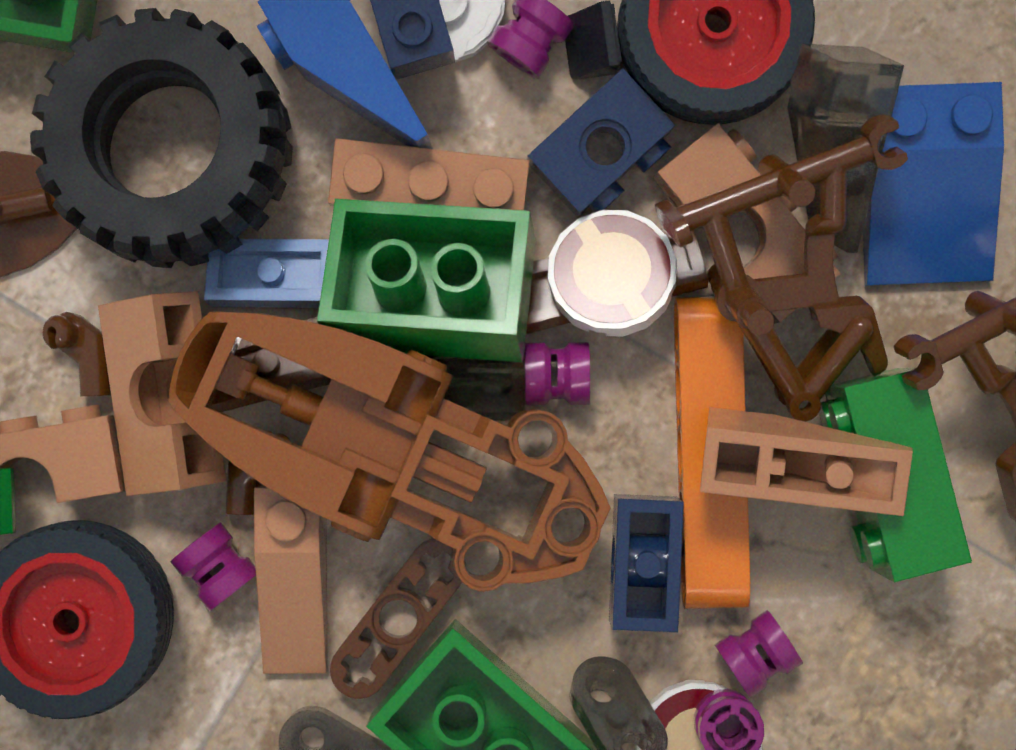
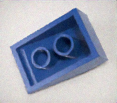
M350 0L257 1L267 20L256 26L284 70L295 64L305 80L406 146L433 149L425 128Z
M1002 82L870 87L858 97L859 138L862 137L860 130L863 124L870 118L877 115H890L898 121L900 128L884 134L879 139L878 151L883 152L889 148L899 147L907 153L908 160L901 167L893 170L880 169L871 162L860 166L865 286L993 281L1004 156Z

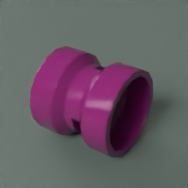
M515 0L512 4V9L516 19H510L506 25L497 26L488 39L487 44L511 65L527 75L539 79L549 64L548 53L551 50L549 44L564 42L575 24L565 13L547 0Z
M569 342L563 349H550L545 343H525L526 406L546 405L551 399H564L570 405H590L589 342ZM551 362H556L557 386H551Z
M221 522L170 561L182 577L191 578L198 586L197 597L209 612L256 576L255 565L249 557L237 554L232 547L233 537ZM222 562L225 567L212 577L209 572Z
M768 610L752 619L750 629L740 636L730 634L714 644L749 698L764 690L767 686V680L776 673L788 674L803 664L794 646ZM758 644L768 657L765 660L762 659L755 648Z
M718 689L707 694L698 703L694 713V729L705 750L760 749L764 739V723L758 710L742 693L731 689Z

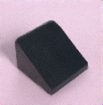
M610 0L601 1L568 15L575 24L565 39L571 78L578 80L616 74L622 59L614 4H611Z

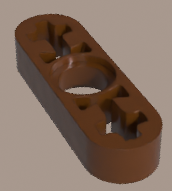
M433 538L421 543L410 555L333 656L330 665V675L338 691L350 698L363 699L374 695L385 684L460 587L462 581L455 572L451 559L448 569L454 574L453 578L448 582L443 578H437L425 593L426 596L437 600L431 608H427L417 593L400 587L399 584L405 577H408L415 587L427 569L425 564L420 561L426 553L436 558L442 551L451 557L452 547ZM403 600L415 609L417 623L411 632L405 635H393L384 629L380 620V613L384 605L390 601ZM368 627L380 643L398 651L392 658H389L386 651L382 648L370 667V670L376 677L370 681L362 676L354 683L346 677L350 666L343 659L348 654L358 659L367 650L372 640L361 636V633Z

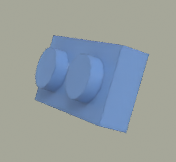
M240 239L243 245L228 254H225L220 249L208 253L209 262H207L204 300L210 307L319 308L329 239Z

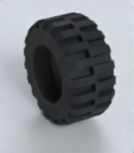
M156 8L137 9L134 13L135 22L126 24L118 15L112 16L99 22L103 33L96 38L90 40L85 34L81 33L68 44L75 54L65 66L54 60L44 76L53 84L49 96L36 95L32 114L43 122L42 130H34L30 133L31 153L43 161V165L39 166L35 171L41 187L54 196L55 200L52 206L65 221L79 229L80 234L115 255L135 263L137 260H140L152 267L172 268L176 261H183L189 266L209 262L208 253L217 249L228 254L243 245L238 237L249 226L258 232L270 218L263 211L271 198L280 201L287 185L281 178L283 167L291 166L293 146L287 140L286 132L291 129L288 111L279 98L280 92L250 49L243 42L239 43L236 41L228 29L213 20L204 25L194 13L174 9L170 14V19H167ZM186 86L199 90L214 104L220 117L221 126L218 147L207 169L186 188L166 196L142 197L127 190L115 177L110 157L112 136L123 113L137 99L159 88Z

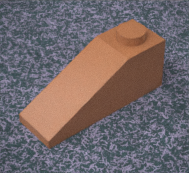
M709 407L700 492L904 516L913 449L912 447L779 415Z
M263 484L254 488V555L263 674L327 673V519L302 508L265 487Z

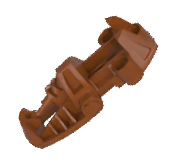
M209 312L196 325L187 338L174 367L169 390L170 405L208 444L236 467L277 494L306 510L330 520L331 526L362 541L369 542L371 538L380 540L390 518L429 534L434 539L452 547L451 559L453 568L462 583L473 590L485 592L495 590L504 583H533L561 578L584 570L589 555L599 540L601 528L611 509L600 483L587 462L568 441L567 430L559 418L550 412L528 409L520 411L510 419L507 425H503L448 401L444 397L454 376L446 372L447 365L411 349L405 354L368 338L300 319L256 313ZM241 339L331 378L324 397L295 384L286 389L256 375L258 365L234 355ZM218 390L241 400H244L248 392L280 405V414L310 426L302 446L211 408ZM541 420L551 430V446L540 456H526L519 447V433L523 426L530 421ZM433 430L548 481L523 537L510 534L408 488L413 477L472 503L476 492H478L487 467L429 442ZM565 508L579 509L584 517L582 533L573 541H557L552 534L551 525L553 518L559 511ZM483 541L497 546L500 557L493 571L484 575H476L466 570L464 557L470 546Z

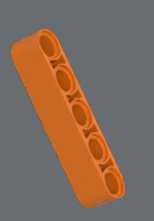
M715 296L675 297L674 351L678 495L684 501L681 554L684 609L749 607L748 498L700 492L709 407L746 411L744 334L737 322L728 320L719 312L715 303Z

